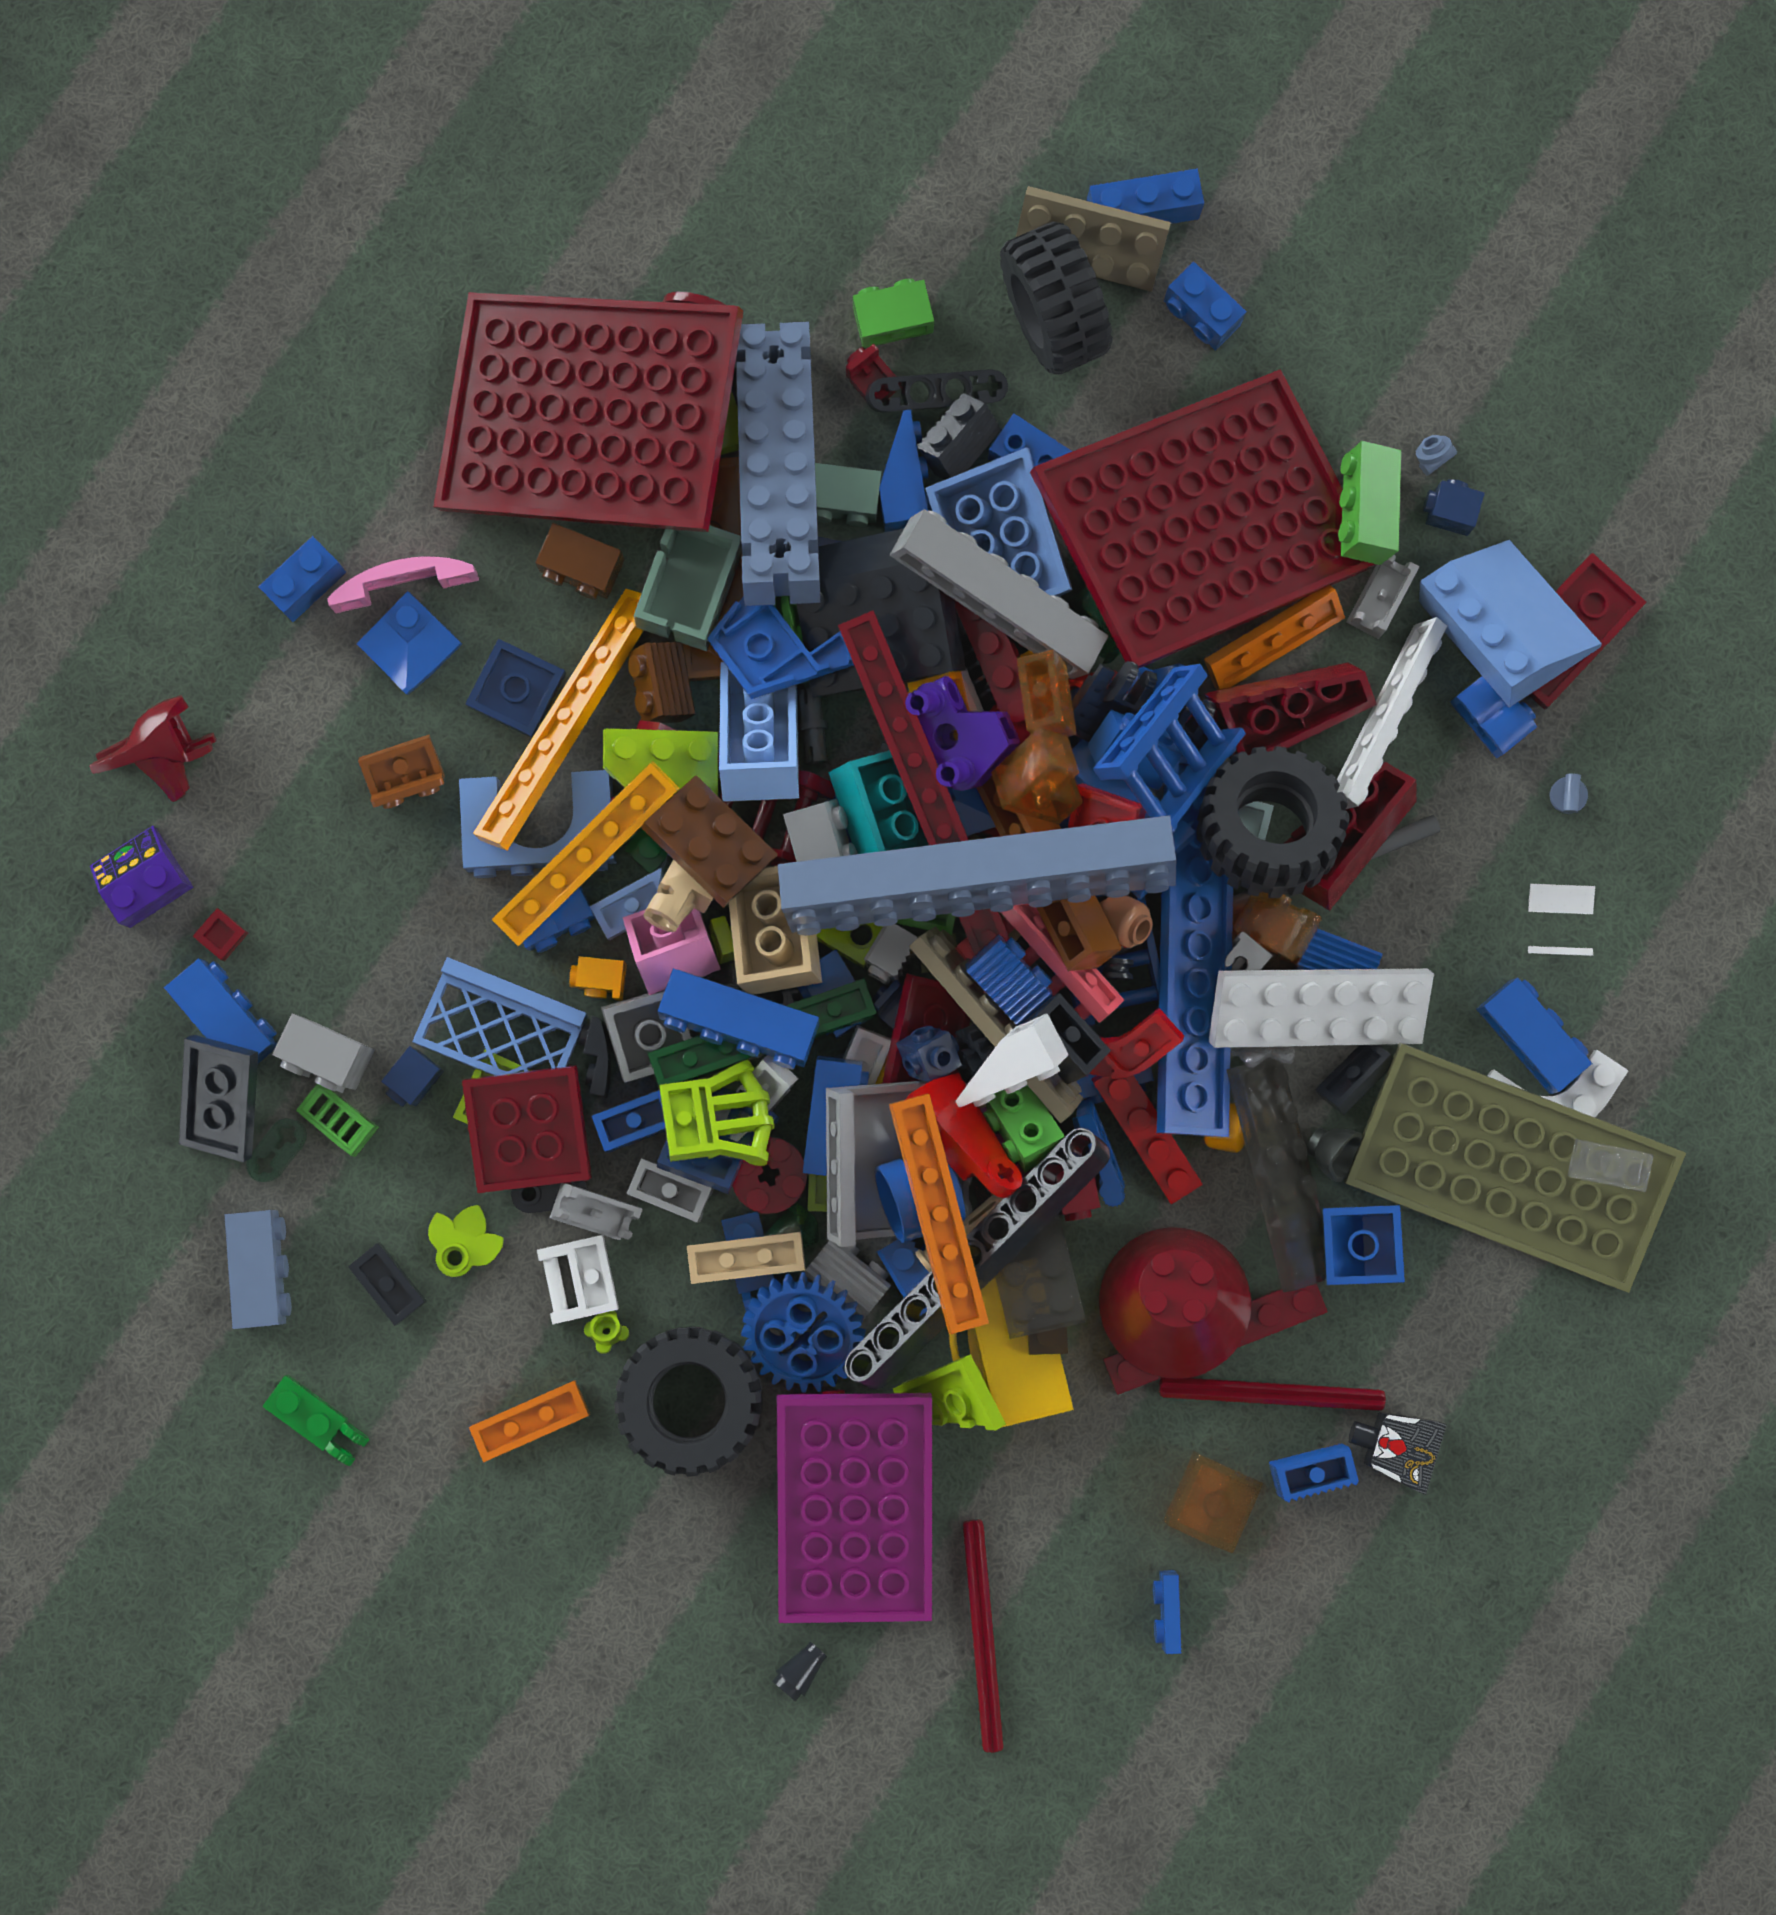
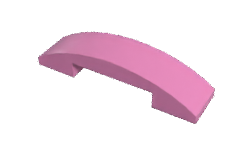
M443 557L405 558L375 566L356 575L336 589L327 600L331 609L335 613L371 606L369 591L436 575L444 589L478 581L479 577L472 564L460 560Z

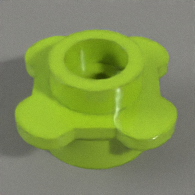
M615 1311L596 1315L584 1327L585 1335L594 1340L596 1350L601 1354L610 1352L614 1344L619 1341H625L629 1337L628 1328L619 1323ZM604 1329H609L610 1333L604 1334L603 1331Z

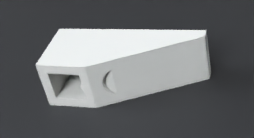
M1048 1014L1016 1026L1001 1039L957 1098L956 1103L959 1108L972 1102L975 1107H979L996 1097L994 1093L1005 1089L1006 1093L1010 1094L1028 1084L1026 1080L1037 1076L1038 1080L1041 1081L1060 1071L1058 1065L1069 1054Z

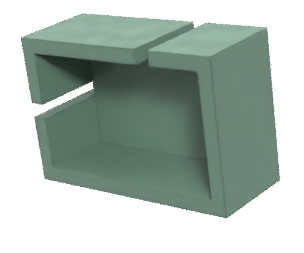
M709 526V532L665 529L660 542L662 552L657 550L633 616L636 627L665 638H669L670 633L673 632L675 641L707 651L710 645L707 638L717 625L742 556L741 536L713 526Z

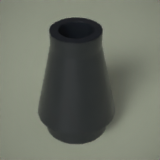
M809 1642L803 1650L776 1670L778 1675L772 1682L796 1702L801 1694L805 1697L827 1656L812 1642Z

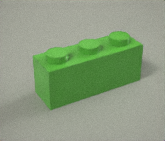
M1361 441L1344 455L1341 462V473L1344 475L1343 490L1339 500L1340 507L1342 508V523L1339 528L1338 538L1341 541L1342 557L1381 565L1399 551L1401 450Z

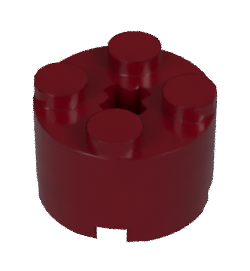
M769 1137L766 1149L769 1153L767 1164L757 1166L744 1160L732 1187L738 1199L748 1208L760 1213L775 1214L788 1210L800 1200L807 1186L808 1174L803 1173L804 1158L793 1145L785 1140ZM767 1165L772 1170L778 1169L780 1171V1175L775 1178L776 1184L774 1186H770L768 1182H761L759 1176L764 1174L763 1167Z

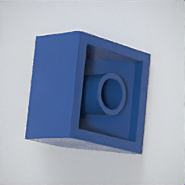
M1400 1205L1323 1208L1327 1285L1405 1283Z

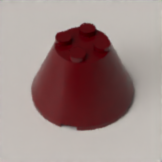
M1170 1227L1144 1233L1131 1240L1118 1251L1108 1265L1102 1279L1099 1294V1310L1105 1333L1118 1353L1132 1366L1160 1378L1187 1379L1203 1375L1216 1368L1236 1351L1249 1325L1251 1294L1242 1267L1225 1246L1201 1232L1186 1228Z

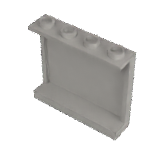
M911 1081L826 1088L827 1239L840 1247L856 1246L855 1240L895 1236L882 1208L876 1187L874 1170L875 1166L895 1159L903 1160L889 1104L905 1100L910 1093L928 1082ZM957 1174L962 1188L967 1217L973 1212L969 1201V1185H971L973 1177L963 1181Z

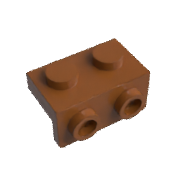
M430 734L358 758V763L371 794L370 801L373 807L383 805L384 809H388L402 804L405 801V797L417 793L419 797L432 795L440 790L439 786L444 785L445 774Z

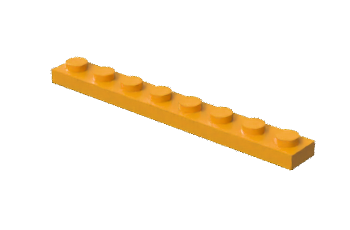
M630 589L624 590L473 832L480 841L508 851L625 662L629 652H631L644 630L636 627L633 617L642 593Z

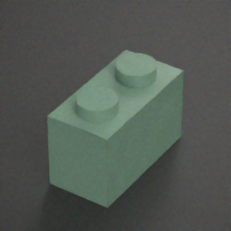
M815 463L817 522L828 523L831 522L832 518L844 519L846 524L854 527H867L868 523H876L882 471Z

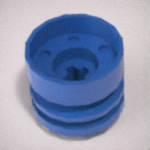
M898 1158L875 1166L874 1174L878 1195L894 1235L901 1243L922 1237L923 1234L904 1161ZM948 1165L962 1221L964 1222L966 1214L961 1184L956 1172Z

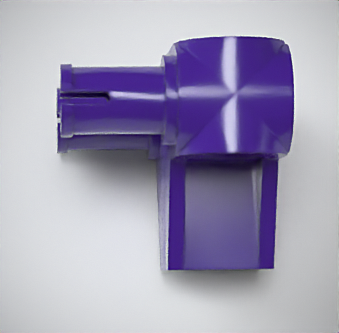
M949 676L922 684L917 690L910 692L906 697V708L911 714L917 715L938 763L936 778L943 786H950L954 790L959 791L983 786L1021 744L1008 712L968 711L956 684ZM955 730L958 733V740L953 737Z

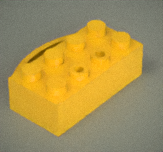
M1033 1258L1008 1264L981 1290L989 1324L967 1330L970 1354L979 1368L982 1378L1006 1423L1003 1427L1074 1410L1060 1354H1028L1027 1315H1051L1038 1261ZM949 1333L952 1361L960 1359L957 1334Z

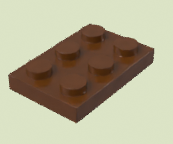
M697 775L653 813L641 827L723 908L769 866L778 855Z

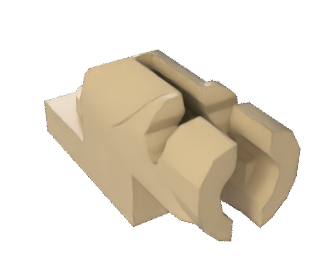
M673 859L658 886V893L653 896L644 912V918L659 929L676 932L681 922L694 908L705 913L713 897Z

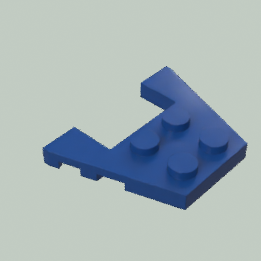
M744 596L739 602L735 601L707 638L710 645L750 699L854 666L840 631L809 652L774 605L745 606Z

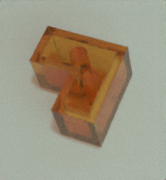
M1038 728L991 772L1002 809L1060 824L1083 803L1075 780V776L1080 772L1068 736Z

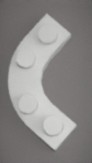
M1594 1050L1589 1057L1593 1064L1576 1077L1574 1082L1564 1092L1554 1096L1541 1097L1596 1117L1609 1102L1628 1070L1600 1051ZM1491 1070L1488 1075L1491 1078L1522 1089L1495 1070Z

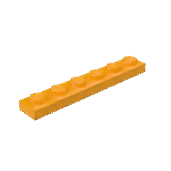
M652 761L492 918L494 923L517 946H520L680 788Z

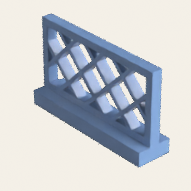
M446 958L441 969V978L412 1041L414 1044L493 1076L526 1072L528 1069L549 1061L552 1068H556L553 1059L561 1056L557 1068L567 1067L581 1035L582 1027L589 1020L587 1013L451 958ZM447 985L462 990L467 1003L446 1011L442 997ZM468 993L480 998L471 1001ZM487 1001L497 1004L502 1017L481 1025L474 1007ZM439 1006L442 1013L434 1016ZM503 1007H505V1008H507V1009H509V1010H512V1011H514V1012H513V1013H510V1014H508V1015H505V1012H504V1010H503ZM470 1009L477 1027L456 1036L449 1017ZM522 1015L531 1018L536 1032L515 1039L508 1021ZM445 1019L452 1038L440 1043L424 1039L431 1024ZM537 1021L547 1024L549 1026L540 1029ZM504 1023L511 1042L491 1050L483 1031ZM556 1029L571 1034L565 1048L550 1054L543 1037L544 1034ZM479 1033L487 1052L472 1058L464 1055L459 1041ZM539 1037L546 1056L526 1064L518 1045ZM454 1043L458 1052L451 1050L446 1046ZM514 1047L522 1066L507 1072L499 1069L493 1055ZM489 1057L492 1066L484 1062H481L480 1060Z

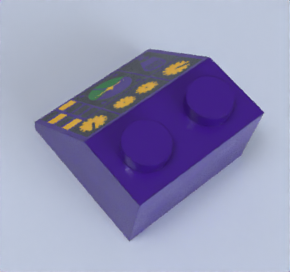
M151 826L90 865L99 894L117 922L129 928L194 888L155 826Z

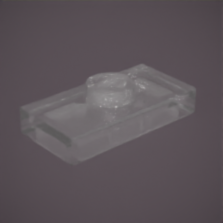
M1575 1138L1568 1176L1646 1192L1654 1155Z

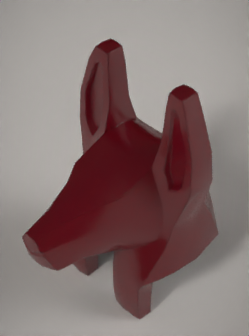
M180 695L164 700L149 708L137 719L129 737L96 754L97 761L90 764L89 767L91 772L95 774L134 763L148 777L154 780L172 802H175L184 797L186 791L190 789L183 762L193 761L213 750L212 744L217 739L214 732L195 740L191 739L179 715L189 706L183 696Z

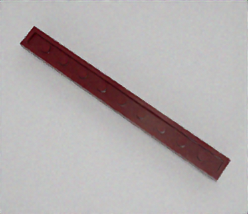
M874 610L838 625L928 844L937 845L969 841L947 786L941 785L936 778L938 764L917 715L911 714L906 708L905 702L908 692ZM990 908L975 910V913L972 915L959 917L974 955H977L980 950L999 934L1005 941L1010 939L999 912H993Z

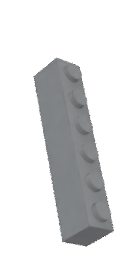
M924 509L910 517L890 553L891 557L1071 679L1090 672L1108 637L1107 634L1098 629L1099 625L1094 620L1076 614L1069 609V605L1065 600L1044 592L1033 578L1018 574L1008 567V562L1004 558L993 553L989 554L983 550L972 536L963 532H957L947 525V521L943 516L936 512Z

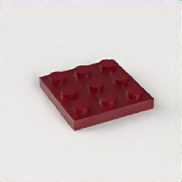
M577 1065L462 1080L477 1193L584 1181L592 1178Z

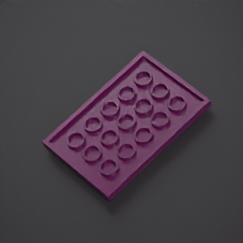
M932 1394L777 1395L779 1623L932 1621Z

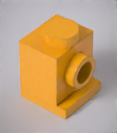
M579 956L578 965L571 966L569 986L584 990L585 997L606 999L607 992H610L615 1001H623L627 964L620 960Z

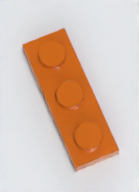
M576 1380L476 1423L470 1426L469 1430L482 1461L486 1462L588 1417L590 1412Z

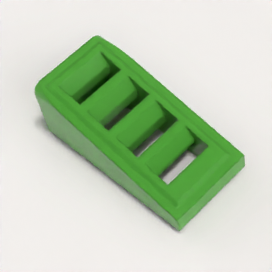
M319 1084L313 1088L296 1110L337 1146L353 1157L357 1156L379 1128L334 1091ZM324 1094L328 1100L314 1115L310 1112V1109ZM335 1103L339 1107L327 1123H324L321 1119ZM347 1113L350 1116L338 1132L334 1131L333 1127ZM356 1122L361 1125L360 1128L347 1141L344 1136Z

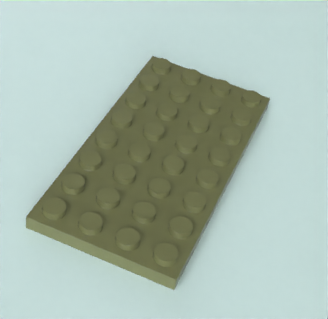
M1399 1042L1393 1061L1362 1134V1142L1356 1150L1344 1182L1629 1293L1686 1153Z

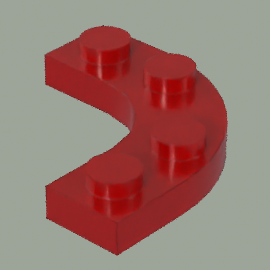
M1158 1008L1131 1031L1119 1037H1099L1111 1051L1089 1074L1111 1077V1079H1120L1138 1074L1152 1066L1179 1045L1185 1036L1165 1013Z

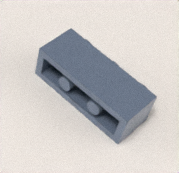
M278 1210L225 1214L232 1328L240 1329L286 1324V1316L291 1315L292 1306L290 1294L284 1293L283 1278H287L289 1274L287 1256L281 1255L280 1240H285L286 1238L284 1218L279 1217Z

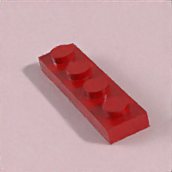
M1134 1075L1120 1079H1111V1077L1095 1076L1091 1079L1171 1205L1203 1185L1171 1134L1157 1133V1111Z

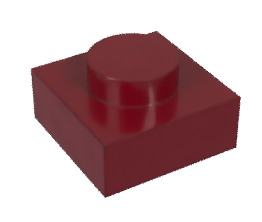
M216 908L193 937L220 960L225 962L249 933L221 909Z

